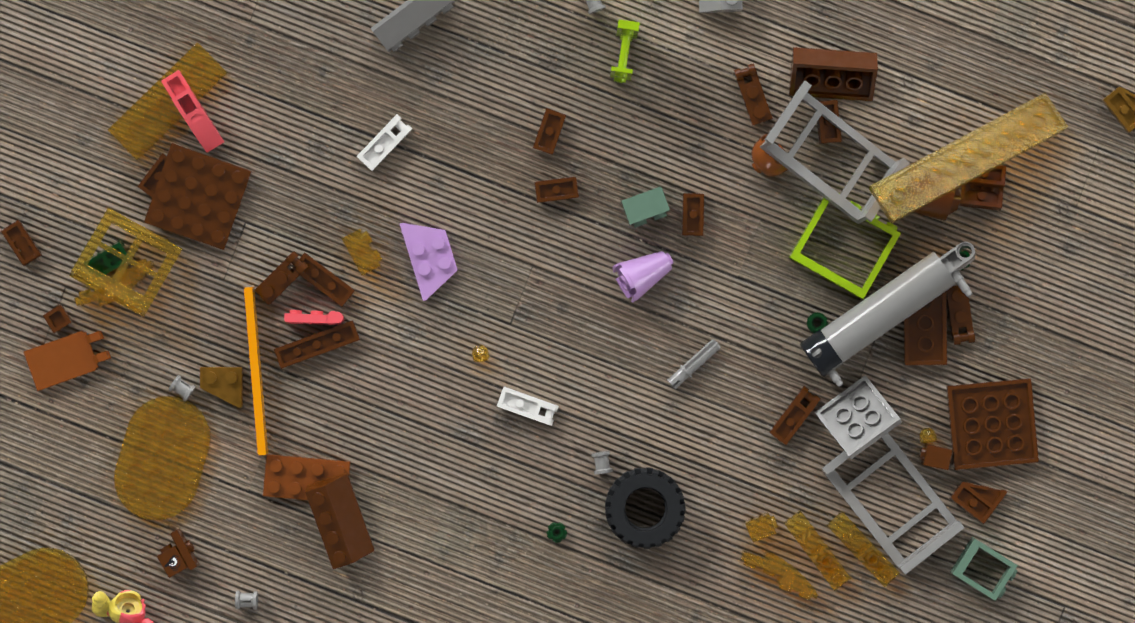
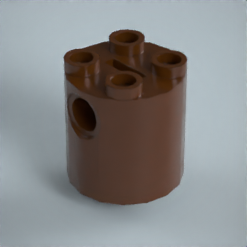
M910 169L907 179L909 182L907 186H904L901 196L903 198L900 206L901 209L943 221L947 219L948 215L957 211L961 199L957 181L920 170Z

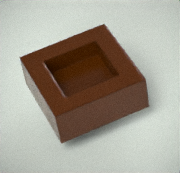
M62 304L43 315L53 333L73 323Z

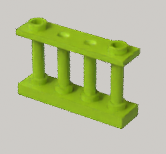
M618 19L616 36H620L622 41L618 67L611 66L610 77L614 78V82L626 83V80H631L633 69H627L629 47L633 38L637 39L640 22Z

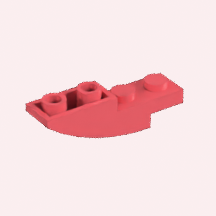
M180 70L161 80L175 106L206 153L223 144L225 141Z

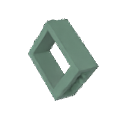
M971 537L950 573L996 601L997 598L1000 599L1005 593V585L1008 580L1012 581L1016 576L1018 565L974 537ZM979 547L1008 565L992 592L963 575Z

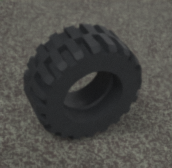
M650 467L634 468V470L623 473L622 476L614 481L605 501L606 518L612 532L622 542L635 548H657L662 546L663 543L669 542L679 532L685 518L684 496L677 483L663 471ZM642 488L655 490L662 496L665 503V512L662 519L656 525L647 528L634 525L628 519L625 511L628 497L634 491Z

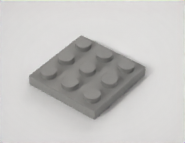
M866 375L815 412L816 416L850 459L856 457L902 423L900 417Z

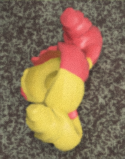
M124 590L111 601L102 591L96 592L92 597L91 610L96 616L110 617L116 623H154L149 618L144 619L145 600L141 599L140 594L135 591Z

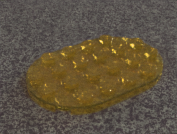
M158 397L139 407L130 419L115 468L114 484L120 501L133 514L148 520H164L181 513L194 499L211 443L209 424L196 405L188 400L185 402L180 397Z
M51 547L37 548L0 565V623H72L84 610L89 594L87 575L82 565L69 553Z

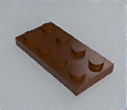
M946 291L904 320V365H947Z

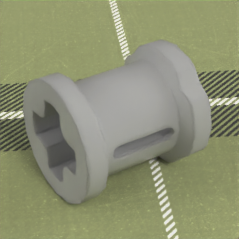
M585 0L589 8V15L606 8L601 0Z
M178 375L168 390L170 392L174 391L183 397V401L186 402L196 389V386H191Z
M610 451L591 453L595 461V475L613 472L608 458Z
M236 591L235 609L248 607L257 610L258 591L253 593Z

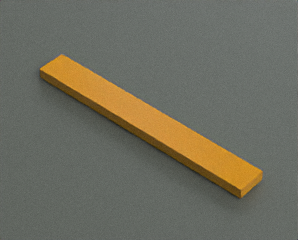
M245 287L244 298L257 453L259 455H267L268 444L254 287Z

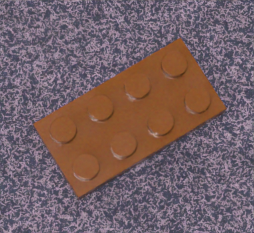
M267 454L263 496L308 500L305 493L307 485L348 473L349 476L351 461Z

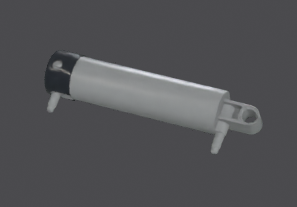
M962 242L940 258L933 251L821 330L819 329L800 343L801 348L822 377L829 375L838 387L842 386L843 382L836 372V368L952 286L957 284L961 291L967 297H970L973 293L959 271L974 261L976 257L974 246L969 242ZM964 248L972 251L971 255L967 258L960 256V252Z

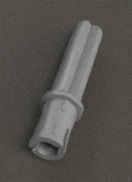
M712 339L683 366L680 365L681 368L668 378L667 381L676 390L688 377L692 378L691 375L720 349V345Z

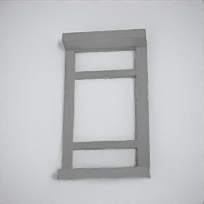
M803 81L760 148L857 224L865 220L872 222L910 162L904 158L896 162L807 93L812 85L807 81ZM804 101L815 110V113L787 153L776 145L774 141L800 102ZM821 116L867 151L864 159L841 194L793 158ZM874 156L889 169L863 209L860 210L849 202L846 197Z
M887 433L881 439L889 447L890 451L847 485L834 470L849 458L845 451L822 468V472L898 569L906 575L965 527L960 521L955 519L897 443ZM895 455L932 503L887 537L851 489ZM936 508L948 525L904 559L892 542Z

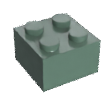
M661 186L621 201L629 226L634 224L635 228L647 224L646 219L652 217L654 220L667 216L666 212L670 211Z

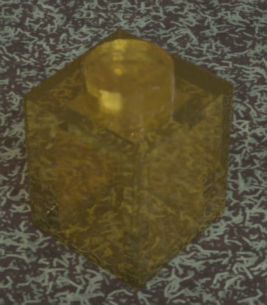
M768 512L744 521L753 543L777 534L775 528L778 525L774 515L770 517Z

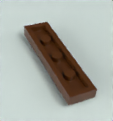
M352 320L275 348L274 351L282 369L359 341L360 337Z

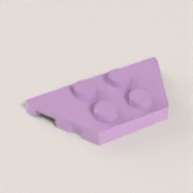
M400 223L423 301H425L458 271L446 230Z

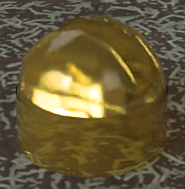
M479 345L478 348L475 346L472 349L473 361L484 362L489 359L488 349L484 345Z
M932 428L921 430L920 443L937 441L936 433Z

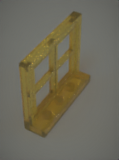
M108 207L69 276L144 317L180 255L182 248ZM111 223L136 236L126 255L101 242ZM142 241L167 254L158 272L133 260ZM98 246L123 260L113 278L88 265ZM129 264L154 277L144 296L119 283Z

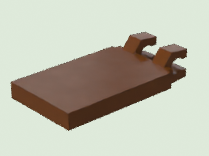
M83 330L24 351L37 391L96 371L99 367L98 363L111 359L109 350L94 355L91 343L105 339L102 331L87 335V332Z

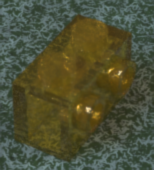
M359 229L342 238L361 276L382 266L380 261L383 259L378 250H373L370 245L373 241L368 231L364 232L362 229Z

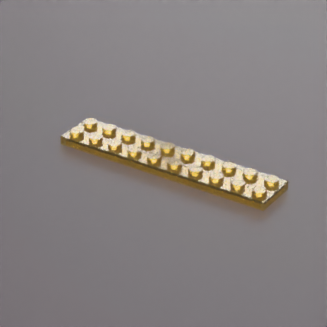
M1043 93L874 183L869 187V190L892 224L1065 131L1068 125L1047 94Z

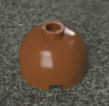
M765 134L753 146L751 157L754 163L752 166L759 174L764 173L771 177L779 176L788 169L760 148L768 135Z

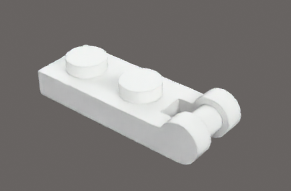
M398 114L357 155L371 171L413 129L409 125H405ZM394 127L400 131L397 136L391 132Z
M503 387L497 407L551 426L554 422L552 419L553 415L559 408L558 405L507 387ZM541 407L547 409L545 416L539 415Z

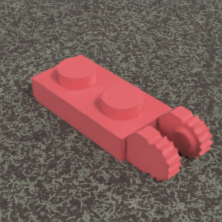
M290 310V313H284V321L287 324L341 325L345 320L343 314L338 311H331L327 315H323V311H311V314H302V310Z

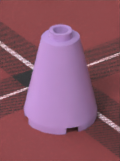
M663 251L617 263L613 266V273L618 272L619 277L616 278L619 287L627 298L632 297L631 302H634L672 270L673 260L668 253L665 254Z

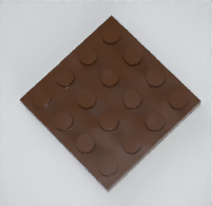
M171 143L144 223L224 250L252 171Z
M1031 378L946 386L954 470L1039 462Z

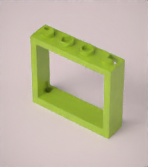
M823 197L789 258L860 299H864L901 233L897 231L898 227L888 221L886 224L879 221L880 217L878 215L874 217L872 222L865 220L891 235L864 285L860 288L800 254L829 203ZM850 201L858 209L862 208L859 204Z

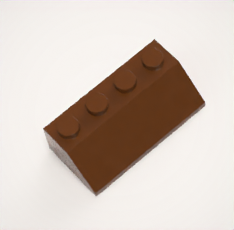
M793 47L789 96H794L803 81H807L812 85L807 93L813 97L873 101L878 72L877 53Z
M348 473L307 485L305 493L332 568L336 569L352 564L372 553L375 549Z

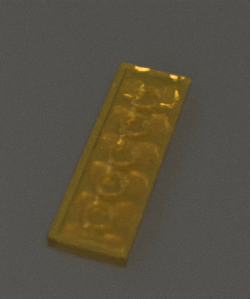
M198 42L108 129L136 160H139L182 118L161 80L180 70L198 101H200L228 73Z

